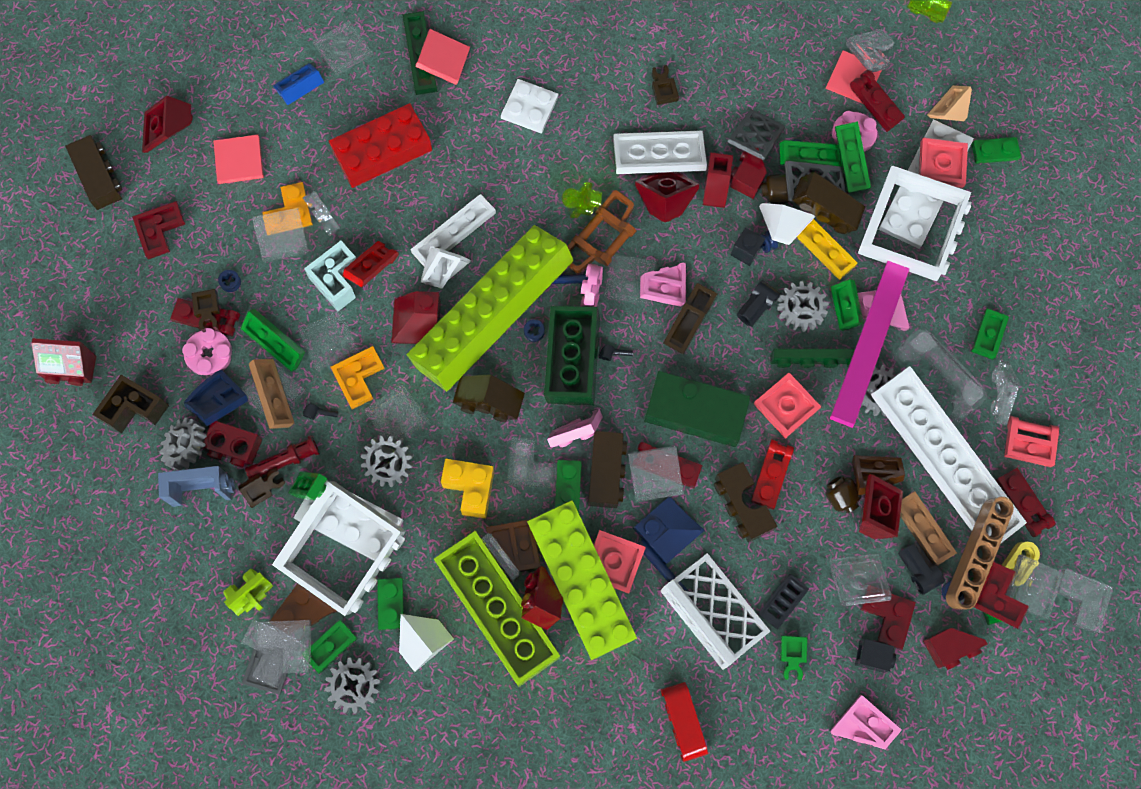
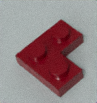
M177 201L132 216L147 259L170 252L164 232L185 225Z
M993 561L974 608L1019 629L1029 606L1006 595L1016 572Z
M867 586L860 610L884 618L877 642L903 650L916 602Z

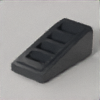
M788 574L759 611L758 615L778 630L808 592L809 588L793 575ZM790 584L797 591H799L798 595H796L786 586ZM781 592L785 593L788 597H790L793 600L792 603L783 598L780 595ZM775 600L780 602L787 608L786 611H783L773 602ZM769 607L781 616L779 620L767 611Z

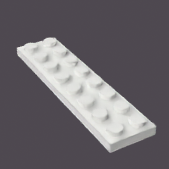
M910 366L870 394L971 531L986 500L1007 497ZM996 503L995 510L999 514L1001 509ZM1014 505L1013 514L1001 543L1027 523ZM987 525L986 533L991 536V528Z

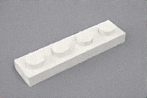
M480 194L411 249V253L425 267L430 248H439L445 251L451 250L496 214L495 209Z

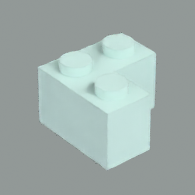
M339 241L304 268L310 281L337 312L356 298L352 287L343 276L344 269L356 257L342 241Z

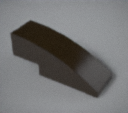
M697 283L663 344L684 355L716 300L718 293Z

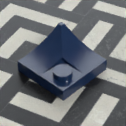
M219 370L202 382L185 400L184 405L187 410L195 414L208 426L246 403L248 398L222 370Z
M670 496L633 527L641 539L651 547L665 564L670 562L705 531Z

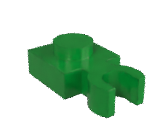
M781 635L780 661L787 662L783 669L785 680H788V674L791 670L797 671L798 680L803 678V671L799 667V662L807 663L806 636Z

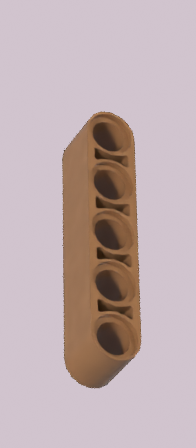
M1007 497L988 499L982 505L946 593V602L953 609H971L978 601L1013 514V503ZM996 503L1001 509L999 514L995 510ZM987 525L991 528V536L986 533ZM978 547L981 548L983 553L981 559L977 555ZM969 570H971L974 575L972 581L968 579L967 574ZM960 592L963 593L965 598L963 604L958 600Z

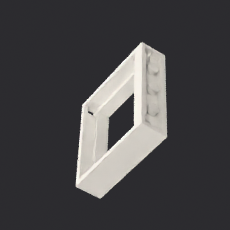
M891 166L858 254L883 263L891 261L910 268L909 272L937 281L941 274H946L950 262L946 260L948 255H953L958 242L954 241L956 234H961L965 222L961 221L963 214L967 215L971 208L972 202L968 201L971 192ZM894 184L957 205L935 266L872 244Z
M328 481L324 493L320 498H316L272 565L346 616L352 612L356 613L364 602L361 598L366 591L369 593L376 585L377 579L375 577L380 570L383 572L391 562L389 556L393 550L397 551L405 540L403 535L406 530L335 481ZM337 495L393 533L348 602L292 563Z

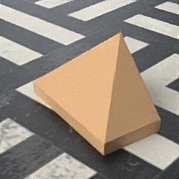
M953 85L927 115L934 119L965 121L968 116L972 92L971 87Z

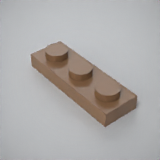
M253 359L249 363V367L269 429L292 426L294 420L274 359Z
M913 492L903 498L900 517L931 563L938 566L957 554L917 493Z

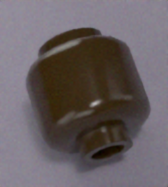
M786 174L768 175L766 183L761 185L762 197L766 196L770 204L788 203Z
M839 476L826 485L825 495L836 511L850 513L859 507L858 502L861 500L862 495H858L857 486L853 479Z

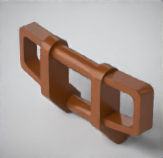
M614 190L603 205L599 206L595 211L596 215L578 236L575 235L571 243L567 246L570 252L577 246L590 256L579 266L571 263L568 266L571 270L579 274L587 268L588 263L591 264L593 261H597L605 266L612 262L611 258L629 236L632 237L637 232L632 225L626 222L634 209V203L619 191ZM615 199L628 206L621 220L606 210ZM602 220L620 232L605 252L595 249L586 242V239Z

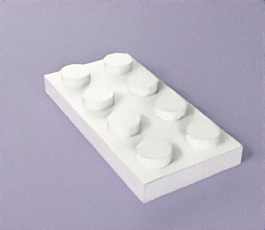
M702 131L614 134L616 174L706 171L707 162Z
M338 495L314 529L373 561L377 559L393 535L392 532ZM355 495L398 526H401L403 523V519ZM304 499L294 519L301 522L315 500Z

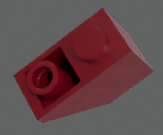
M743 151L739 159L742 163L739 168L735 166L731 172L730 179L732 181L730 187L754 199L764 182L767 171L762 159Z
M710 153L702 205L725 208L733 155Z
M540 566L533 573H529L525 579L524 586L526 590L521 602L523 607L521 618L548 630L561 619L563 597L546 568Z
M953 628L943 630L923 640L937 668L946 667L947 670L961 664L959 659L966 655L970 659L981 654L982 650L980 648L987 645L985 639Z

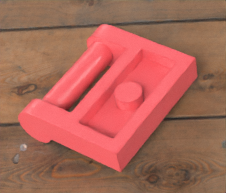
M1010 416L1008 419L1004 457L1053 467L1056 460L1059 427L1054 425L1048 427L1019 420L1018 417ZM1018 429L1045 435L1048 439L1044 440L1018 434Z

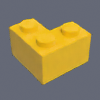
M445 459L441 478L442 487L464 491L461 504L462 515L486 519L494 478V467Z

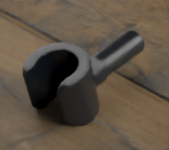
M604 345L600 350L599 359L611 361L612 355L632 356L633 350L614 349L611 345Z
M311 403L306 405L303 411V416L314 420L317 414L331 417L338 416L336 411L324 410Z

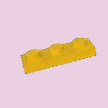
M814 219L797 236L839 280L858 264Z

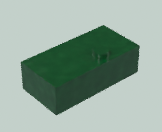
M551 306L544 397L548 404L594 406L600 326L598 307Z
M658 371L644 422L736 447L740 440L751 396Z

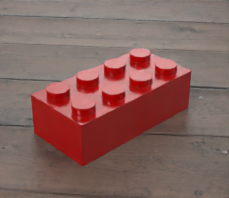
M410 103L329 140L332 152L351 188L432 151L430 138Z

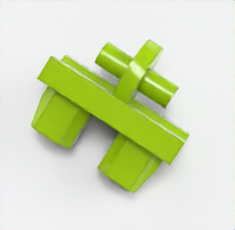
M249 569L243 574L242 578L246 584L240 589L236 585H230L223 592L227 599L224 601L225 605L238 616L244 611L249 612L253 607L261 611L264 607L260 601L267 596L265 593L273 587L265 576L253 569Z

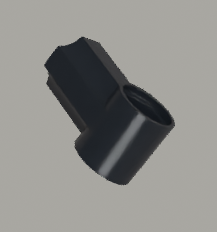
M761 280L736 316L747 326L753 327L763 313L771 308L772 303L777 301L781 293L764 280Z
M918 542L898 553L912 575V582H915L919 587L918 592L925 595L945 582L940 569L935 564H931Z

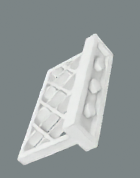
M708 553L660 590L722 670L730 666L770 632L768 627ZM704 562L712 569L711 578L698 576L699 566ZM683 578L694 580L693 592L684 591L678 582ZM698 581L711 582L710 595L697 593ZM715 583L726 586L728 589L727 597L714 595ZM697 597L709 599V612L698 609L696 606ZM714 600L726 602V614L713 613ZM731 603H739L743 607V617L730 615ZM713 617L725 619L724 632L714 629L712 626ZM730 620L742 621L741 634L729 633ZM747 622L756 623L762 632L757 636L746 635ZM729 637L741 639V649L735 654L728 646Z

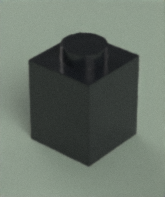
M745 227L733 246L731 256L751 266L761 250L765 238Z
M867 639L860 640L855 666L882 673L890 672V668L893 669L896 662V654L893 653L894 646Z

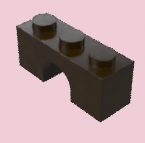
M744 462L716 475L714 487L720 496L723 495L727 501L725 508L729 516H734L739 524L736 526V529L742 539L746 538L749 543L774 531L778 527L766 505L758 509H751L743 503L742 492L754 485V481Z

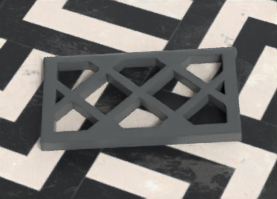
M750 109L729 138L728 143L764 160L785 129V126ZM752 116L758 119L759 121H751L750 118ZM755 126H763L765 131H758ZM769 126L778 129V131H772ZM743 127H749L751 131H744ZM736 137H742L744 142L736 140ZM748 137H756L759 142H751ZM763 137H770L771 141L765 142ZM755 148H763L764 152L762 153Z
M794 161L785 162L788 201H792L795 186H798L801 177L810 174V169L818 170L821 173L820 176L845 192L843 167ZM792 167L799 168L802 172L797 178L792 173ZM829 171L837 172L838 180L836 182L828 174Z

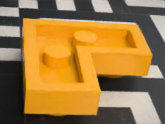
M303 182L280 187L285 207L262 212L268 235L313 225Z
M373 346L331 366L351 409L373 400L364 378L384 369Z

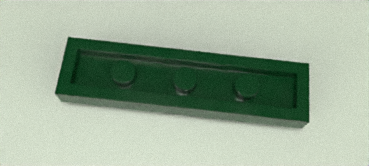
M424 11L402 14L415 93L420 95L438 92L435 75L415 67L428 34Z
M773 349L770 361L771 364H777L779 368H787L791 364H800L802 368H811L815 364H824L825 368H835L838 364H847V367H849L855 349Z

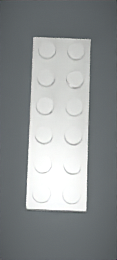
M934 119L924 137L968 143V149L974 139ZM920 147L908 171L919 174ZM900 186L878 230L920 249L943 200Z

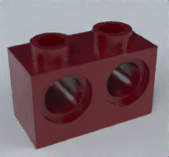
M215 421L208 429L207 437L203 441L205 446L202 448L208 452L207 456L213 459L221 460L224 457L230 459L229 463L243 468L245 464L249 466L253 464L262 439L258 434ZM224 437V444L216 447V441ZM248 445L245 453L238 454L240 446Z

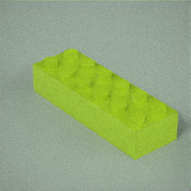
M573 500L527 521L590 659L593 660L637 639Z
M476 531L434 558L437 566L518 687L560 659L559 653L542 628L521 618L523 610L521 597Z

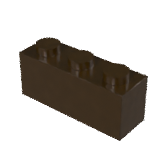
M89 135L65 145L88 199L96 210L122 200L120 191L123 190L118 179H113L111 175L115 171L110 161L104 159L103 155L106 154V151L100 141L96 142Z
M816 172L800 178L792 199L802 210L810 212L819 221L828 224L834 228L835 232L840 234H846L858 229L866 207Z
M595 431L588 506L617 508L618 502H623L624 488L619 487L620 478H625L626 464H621L622 455L627 453V441H623V433Z

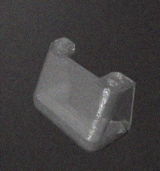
M925 329L915 331L892 355L899 365L909 361L917 366L925 359L957 393L949 400L953 406L949 417L956 425L975 411L987 398L985 386L931 331Z

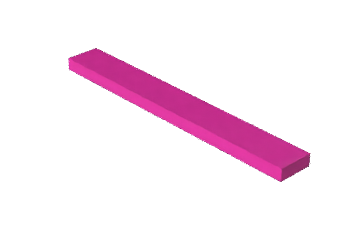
M887 261L830 420L851 428L855 425L910 268Z

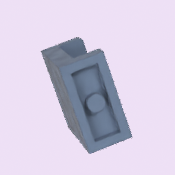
M219 466L158 473L159 498L172 507L183 506L182 491L215 488V491L225 500H231V493L235 492L233 478H230Z

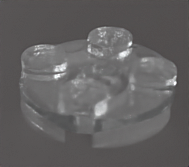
M315 190L303 197L310 209L315 208L312 210V213L318 222H325L322 224V227L329 236L340 229Z

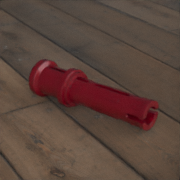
M310 435L307 436V440L295 445L290 444L287 450L246 467L245 471L249 479L257 474H260L262 477L272 468L279 470L292 463L300 464L301 460L314 454L318 456L320 452L314 438Z

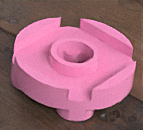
M846 111L835 121L832 128V138L838 145L835 126L858 121L864 152L868 151L874 145L877 138L876 121L865 114Z
M588 263L586 270L588 280H583L581 294H585V296L582 297L580 307H597L599 288L602 285L603 267Z
M206 328V332L199 331L192 335L183 346L182 351L187 366L198 375L211 376L219 370L224 371L231 361L232 346L224 334L211 328ZM214 348L212 350L213 356L210 358L205 356L203 358V350Z

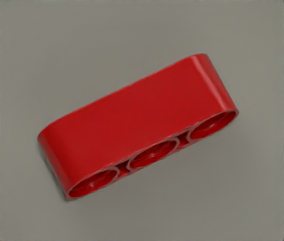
M686 682L661 689L662 697L664 696L666 701L665 707L669 720L672 721L675 740L677 746H680L682 755L680 756L682 761L686 762L708 755L707 746Z

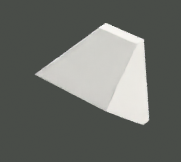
M762 203L759 206L772 240L788 245L816 217L813 214L785 205Z
M430 248L421 282L443 289L446 282L469 264L471 260L439 248Z
M401 614L399 653L416 672L452 642L454 638L437 619Z

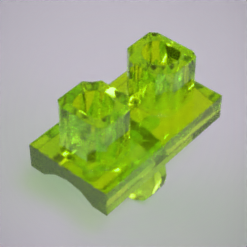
M910 0L907 8L914 14L928 16L930 21L943 23L952 2L948 0Z
M585 182L578 191L574 188L566 189L561 199L566 207L574 208L570 218H578L581 214L591 216L594 207L598 208L601 205L602 192L592 190V183Z

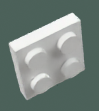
M517 79L503 109L501 119L542 133L556 104L558 93Z

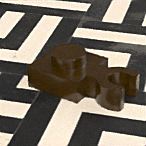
M667 65L663 67V74L657 73L655 67L652 69V78L655 80L652 82V89L657 105L677 102L679 100L674 78L668 79L669 68Z
M216 289L191 293L194 315L196 318L202 317L199 320V328L204 333L206 332V324L212 322L213 328L218 330L219 323L214 315L220 314Z
M277 468L270 469L263 479L260 474H257L238 486L239 491L251 508L273 496L270 489L284 486L285 481L282 477L278 480H273L279 474Z

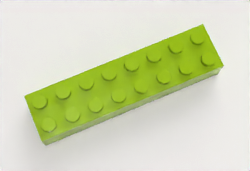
M534 225L406 354L416 369L447 392L574 261L566 243Z

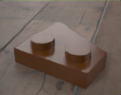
M853 456L852 465L858 495L865 493L867 477L870 474L891 485L904 480L905 471L902 458Z
M529 520L486 527L487 534L516 573L540 567L536 540L527 522Z
M298 583L269 622L289 637L300 633L302 629L318 623L320 619L329 614H334L337 610Z

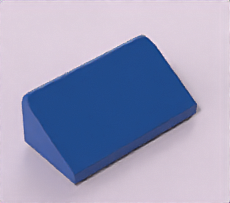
M309 63L276 83L273 87L285 103L289 105L323 84L324 81L319 71Z

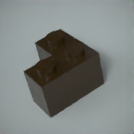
M120 375L92 415L122 434L135 414L156 425L169 405L159 396Z
M493 375L462 376L459 379L452 403L460 406V410L465 413L474 414L475 411L493 415V419L497 421L507 422V420H518L525 393Z

